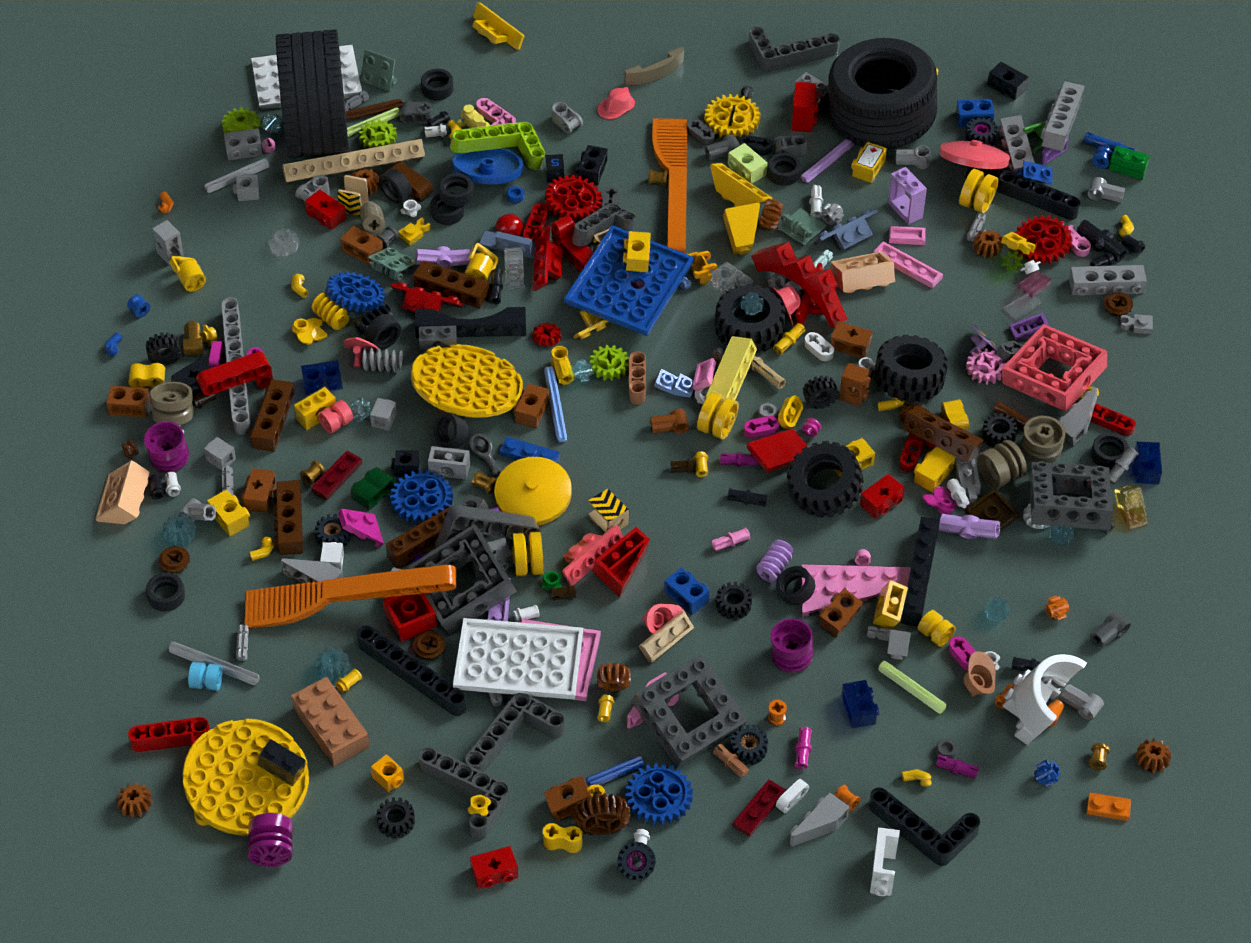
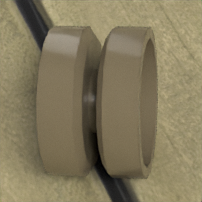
M165 382L156 385L151 390L152 418L156 423L170 421L177 425H182L193 418V395L191 387L187 384Z
M1050 416L1031 418L1027 421L1023 430L1021 441L1023 455L1031 462H1055L1062 454L1065 428L1062 423Z

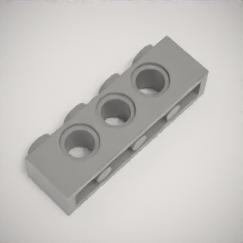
M1021 115L1000 119L1001 126H998L1000 137L1003 136V139H1001L1003 149H1006L1005 153L1010 156L1009 171L1017 174L1018 168L1023 167V160L1034 163L1026 131H1023L1025 127Z
M1144 265L1071 267L1069 276L1072 295H1103L1115 292L1138 294L1144 293L1147 283Z

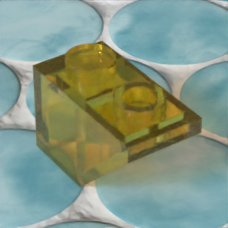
M1128 485L1114 489L1118 509L1129 529L1148 525L1142 488L1136 485Z

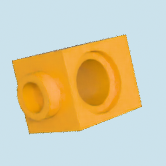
M387 754L371 766L372 778L388 793L394 788H398L404 781L403 769Z

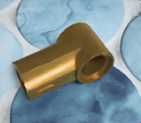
M188 321L184 325L185 356L204 354L200 323Z

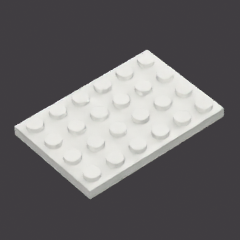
M353 45L339 46L344 99L359 95L362 92ZM276 55L251 58L260 110L281 108Z
M463 618L453 687L466 691L514 695L526 693L530 696L575 700L583 628Z

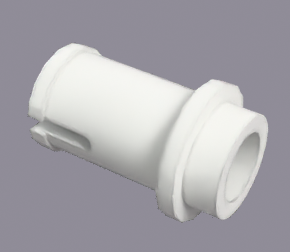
M440 124V126L425 127L426 138L442 136L443 138L444 135H447L446 125Z
M168 472V475H165L166 493L171 497L178 496L181 486L178 484L177 474L175 472Z
M537 605L523 609L516 608L513 611L514 620L519 623L522 622V619L528 620L540 616Z
M637 829L633 835L635 838L634 842H642L647 845V841L650 840L649 832L644 829Z

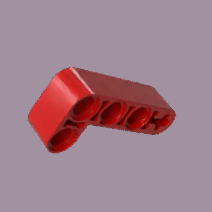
M566 215L551 224L552 241L563 249V255L582 272L594 252L587 245L580 247L572 243L575 223L569 215Z
M255 352L204 370L196 376L203 394L208 396L255 380L260 389H264L270 385L271 379H273L272 368L263 352Z
M195 717L137 725L128 731V737L133 751L146 752L193 745L203 733L210 730L206 718Z

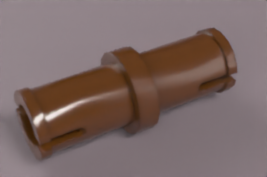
M1000 401L993 408V411L998 414L1004 413V417L1009 415V419L1013 418L1014 423L1016 422L1023 429L1027 421L1030 420L1018 413L1017 409H1011Z

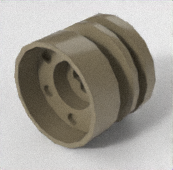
M1005 440L977 455L976 462L979 473L984 482L992 489H999L1010 481H1015L1026 474L1025 458L1019 447L1011 440Z

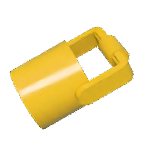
M476 243L468 256L470 261L465 274L487 281L491 271L496 268L499 259L486 247Z
M171 257L169 264L187 291L195 292L205 285L206 277L194 258Z

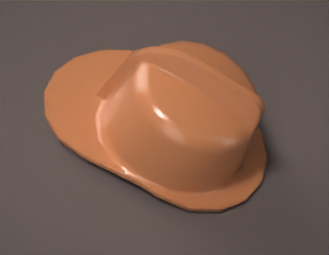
M977 651L970 656L968 671L964 675V685L972 697L981 694H992L995 690V665L993 660L984 652Z

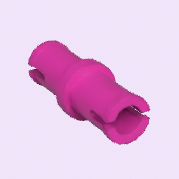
M803 727V731L802 728H799L798 743L795 745V751L797 752L795 767L797 769L808 768V756L812 748L810 745L812 730L808 727Z

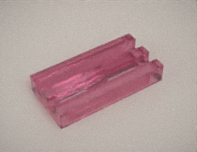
M1035 271L1018 284L1017 290L1023 289V293L1025 295L1029 293V297L1032 298L1050 285L1052 279L1039 271Z

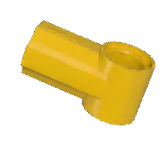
M563 346L554 347L551 351V366L554 367L559 383L563 385L570 384V382L574 381L575 377L568 359V350Z

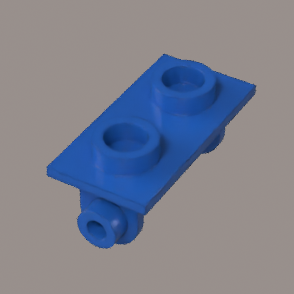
M1023 160V167L1017 169V174L1024 178L1052 185L1051 167Z

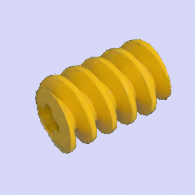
M322 292L314 299L311 306L312 311L334 330H341L350 320L347 310L341 308L340 304L336 305V301H331V297L327 296L326 292Z

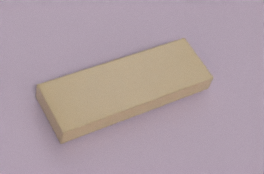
M681 611L640 644L639 648L647 661L652 663L694 629V626L685 611Z

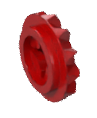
M548 322L546 324L539 323V326L534 327L532 332L534 342L544 347L557 344L562 336L560 327H556L555 323L549 324Z

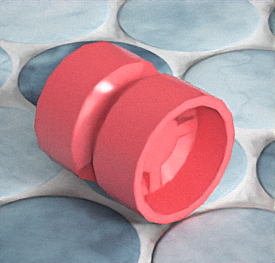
M343 400L332 404L331 409L326 408L318 413L322 427L329 434L339 430L341 425L345 426L354 420L350 407Z

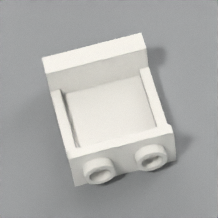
M878 827L870 893L878 896H891L895 871L885 870L882 867L883 858L895 859L899 830Z

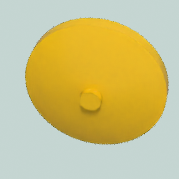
M526 457L509 464L499 474L494 489L496 504L501 512L531 516L536 520L538 526L550 523L560 517L569 506L572 497L571 481L567 472L558 463L543 457Z

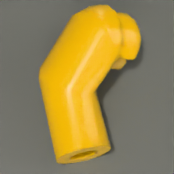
M454 120L449 121L447 124L451 129L450 139L454 131L462 129Z
M1123 215L1120 218L1123 228L1118 230L1122 237L1126 234L1130 235L1134 230L1129 217Z
M295 274L292 277L291 289L302 298H306L309 291L302 287L304 283L302 280H305L302 274Z
M893 397L894 400L878 402L879 411L902 407L905 400L900 401Z
M264 537L261 548L249 552L252 561L270 555L274 548V542H272L271 537Z
M918 769L901 772L903 782L920 780L922 787L931 786L932 784L930 779L932 777L927 772Z

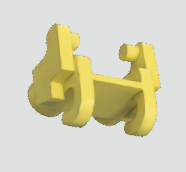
M465 105L462 110L461 117L464 119V122L461 119L457 121L461 128L466 125L469 128L490 126L484 120V117L474 110L472 105Z

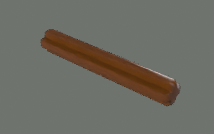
M395 99L345 111L346 121L383 113L396 107L400 109L403 102L401 99Z

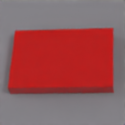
M790 429L749 442L746 448L763 469L769 473L788 467L791 461H795L794 456L797 453L803 452L802 449L807 444L794 429Z

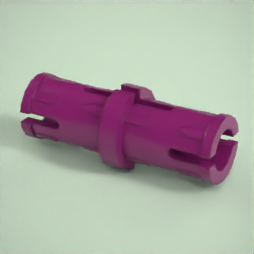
M742 452L733 454L721 453L720 465H737V467L746 465L759 466L758 461L752 454H742Z
M939 754L936 767L949 770L954 775L961 774L976 780V775L979 771L978 766L964 763L961 759L955 760Z

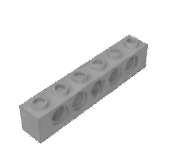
M1065 81L1063 87H1059L1051 112H1049L1048 119L1042 130L1041 139H1043V147L1063 151L1081 104L1085 86Z

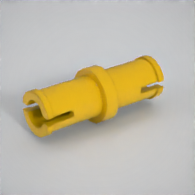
M797 323L789 332H785L783 338L773 346L774 351L782 355L806 331L805 327Z

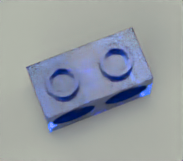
M338 360L301 366L306 395L313 394L323 387H326L329 391L343 389Z
M1137 441L1134 450L1139 454L1134 458L1135 464L1132 467V475L1136 476V483L1159 484L1162 475L1160 442Z
M861 680L842 684L841 696L852 729L876 724L879 707L877 703L874 704L873 689L868 687L867 681Z

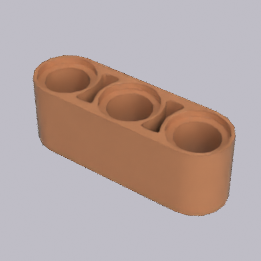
M638 351L631 353L629 357V401L634 405H640L646 399V356Z

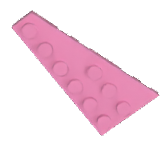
M802 565L811 574L816 585L811 598L802 604V617L809 616V613L820 612L824 606L828 607L832 603L830 600L836 592L840 593L844 588L862 602H866L869 598H879L881 589L890 580L907 587L911 567ZM801 578L802 586L804 585L805 578ZM845 602L840 603L843 607L849 606Z

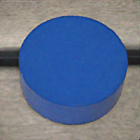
M514 186L507 190L509 202L520 203L524 200L525 193L521 187Z

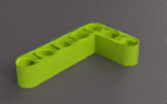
M527 122L456 130L452 134L450 149L454 153H468L518 146L526 165L532 170H539L542 167L545 151L533 126Z

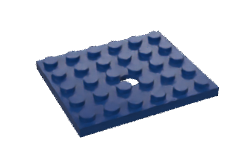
M612 225L564 298V303L648 336L691 267L694 257L650 240L648 272L626 271V263H623L624 252H627V249H624L625 238L628 239L629 231ZM640 280L644 283V287L635 289L631 286V283Z

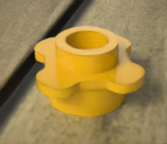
M203 325L201 338L209 347L212 346L213 341L217 340V333L213 327L208 328L207 325Z
M483 795L472 796L470 798L471 805L468 807L469 814L488 815L487 809L491 804V800Z

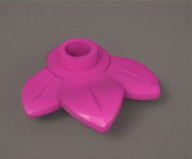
M936 487L933 494L923 495V500L929 506L936 507L940 514L950 515L955 510V506L958 505L956 500L952 499L950 491L944 487Z

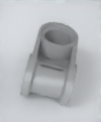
M557 102L553 104L552 121L566 134H570L574 128L583 125L581 116L565 103Z
M324 175L315 176L296 190V197L305 202L306 199L319 189L329 195L328 178Z

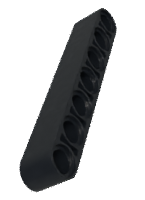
M967 166L966 179L971 170L977 169L984 173V177L988 174L998 177L996 190L998 193L1068 220H1074L1079 215L1081 201L1073 195L1024 178L1002 168L982 169Z
M364 625L357 630L358 647L363 652L450 714L460 716L465 713L466 696L462 690L453 687L452 683L373 627Z

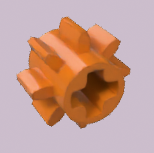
M1057 595L1048 598L1049 603L1045 604V611L1048 617H1054V620L1057 619L1058 621L1066 618L1065 613L1070 610L1067 600Z

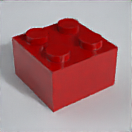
M796 82L791 131L812 132L813 125L816 126L817 115H814V113L818 112V103H815V101L819 100V91L816 90L817 83Z
M424 593L387 597L382 600L384 614L400 642L437 627L436 613Z

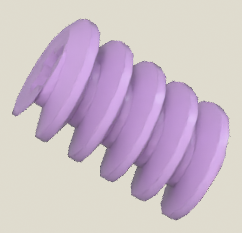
M779 539L772 543V546H770L756 568L757 573L763 580L769 583L777 581L781 572L788 565V561L792 559V546Z

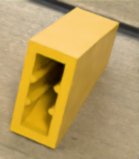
M759 202L727 208L724 211L723 219L734 255H745L752 250L760 210Z

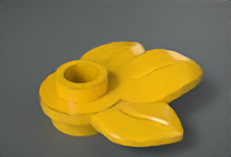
M297 319L292 325L293 333L297 335L298 340L303 344L311 345L313 340L321 341L327 337V333L320 328L323 323L321 319Z

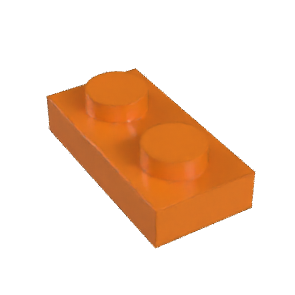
M1089 792L1086 814L1128 821L1131 799Z

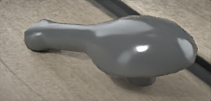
M474 434L469 440L471 451L474 455L487 462L494 477L498 476L502 469L497 466L492 457L493 446L491 440L484 434Z

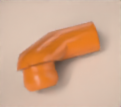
M162 192L159 197L163 202H161V206L158 205V209L161 213L166 214L170 212L174 202L167 192Z

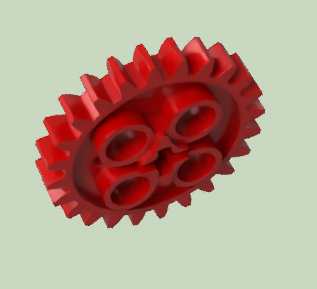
M565 175V179L559 176L558 181L553 179V182L549 183L548 188H546V206H549V211L554 210L553 215L559 214V219L569 215L574 223L576 219L581 221L583 218L601 209L603 197H601V192L598 191L599 187H593L594 182L587 183V178L584 181L581 180V176L578 179L574 175H572V178Z
M1042 214L1039 219L1035 215L1034 220L1027 218V223L1022 221L1021 226H1017V231L1014 232L1027 239L1026 242L1036 245L1034 252L1030 251L1029 255L1017 249V254H1022V259L1028 258V262L1034 260L1037 263L1040 261L1042 265H1045V261H1048L1051 265L1052 260L1059 262V257L1064 259L1065 253L1068 254L1069 248L1072 247L1071 230H1068V225H1064L1063 220L1058 222V217L1052 220L1051 215L1044 218Z

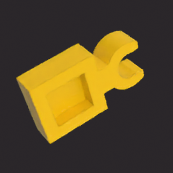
M424 218L418 219L415 225L409 223L398 231L399 238L411 246L423 237V232L430 230V223L428 222L426 225H423Z
M1014 232L1004 235L1001 241L1009 249H1020L1027 255H1029L1030 251L1034 252L1036 245L1026 242L1027 239Z

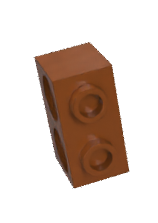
M111 386L106 403L109 415L146 418L150 404L148 388Z
M845 588L840 593L836 592L830 600L832 603L828 607L824 606L818 614L820 618L817 624L836 638L860 611L863 604L861 600ZM845 602L849 607H843L840 603ZM833 616L837 621H831L828 617Z

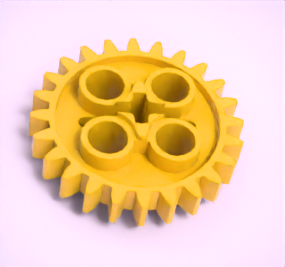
M729 94V97L722 95V99L716 97V101L711 100V104H707L704 121H706L707 126L714 130L715 134L720 133V137L723 135H734L741 138L743 134L749 135V132L754 133V129H758V124H760L759 107H756L755 102L751 103V99L745 100V96L739 98L738 94L735 97H732L731 94ZM733 107H735V112H734V114H733L732 126H729V125H730V120H731V118H732V110H733Z

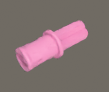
M747 528L733 533L728 532L727 535L712 540L711 544L715 551L729 546L735 547L737 543L750 540V533Z

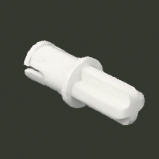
M820 185L812 186L811 198L809 200L811 215L815 218L822 216L823 198Z
M957 479L949 480L947 487L951 491L952 499L956 500L959 507L966 508L969 500L965 489L960 486Z

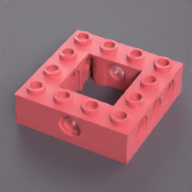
M1043 324L1002 368L1003 384L1067 412L1107 368V351ZM1049 358L1072 367L1064 373L1063 380L1054 377L1051 373L1047 374L1038 369Z

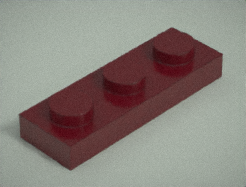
M346 450L311 487L312 492L328 500L360 467L362 458Z
M768 779L733 822V827L751 837L775 808L776 802L786 789Z

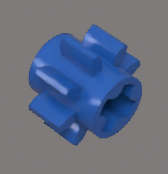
M1048 759L1036 765L1037 770L1034 771V775L1038 783H1045L1049 787L1059 781L1057 777L1060 776V769L1055 762L1049 763Z

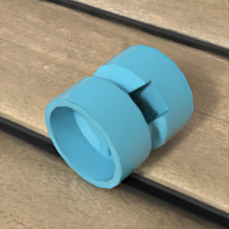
M192 662L188 677L189 688L202 689L205 686L207 690L219 691L222 682V665L209 664L206 666L205 663Z

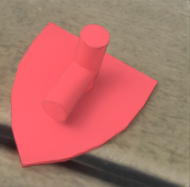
M358 337L347 338L343 341L344 348L353 349L355 354L353 367L356 368L361 367L365 347L367 352L371 348H373L374 353L378 350L376 345Z

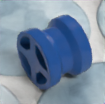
M1105 146L1098 147L1092 159L1093 164L1098 168H1107L1113 154L1112 150Z
M137 294L129 299L127 308L133 311L136 317L141 318L150 311V304L144 301L141 295Z

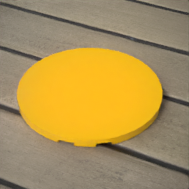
M450 344L449 347L441 348L437 346L428 349L426 353L420 354L415 359L411 369L412 385L424 400L443 411L465 417H492L508 412L519 402L523 391L522 378L520 374H517L514 370L515 367L506 359L501 360L491 351L470 345Z
M257 719L226 721L203 733L190 748L183 768L184 792L194 812L213 828L225 833L248 836V823L256 815L278 813L291 819L300 809L307 794L309 784L307 760L304 772L294 786H291L258 766L260 752L269 740L272 739L306 760L302 749L294 741V738L280 727Z

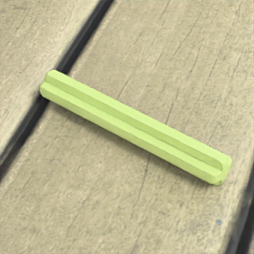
M396 107L348 127V137L358 134L361 131V126L365 127L366 122L371 124V120L378 122V119H380L381 122H384L385 120L389 121L399 117V108Z
M883 661L879 665L878 670L937 713L941 714L946 709V703L887 661Z

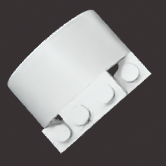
M1053 655L1044 659L1032 671L1027 669L1023 674L1019 673L1013 680L1015 685L1013 689L1010 688L1005 694L1004 698L1007 700L1003 704L1005 709L1020 718L1016 724L1018 729L1014 735L1028 745L1055 721L1057 716L1047 707L1046 702L1049 698L1054 700L1061 693L1059 691L1060 688H1064L1078 671L1084 669L1087 662L1072 655Z

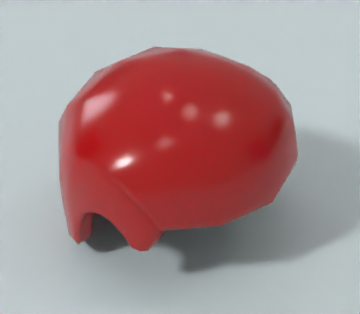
M505 214L499 217L495 224L496 231L521 236L524 231L520 217L514 214Z

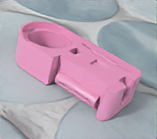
M1073 225L1068 226L1072 236V247L1070 249L1077 256H1087L1091 248L1090 242L1084 236L1081 237L1073 229ZM1078 246H1084V247H1086L1087 249H1086V250H1080V249L1078 248Z

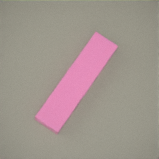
M884 241L873 251V253L882 251L894 262L895 269L932 289L943 277L942 273Z

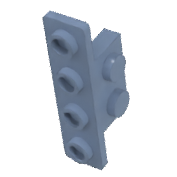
M868 209L861 213V217L856 218L854 216L846 221L847 224L842 226L840 223L832 228L833 231L828 233L826 230L817 235L818 239L814 241L815 245L834 236L843 251L872 236L873 233L866 219L878 213V210L871 211Z
M484 231L480 241L482 246L534 259L535 242L532 239L498 231L497 233Z

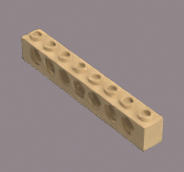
M422 139L283 164L282 169L285 184L313 179L317 175L330 176L357 171L358 169L362 170L364 168L368 169L394 164L399 161L405 162L425 157Z

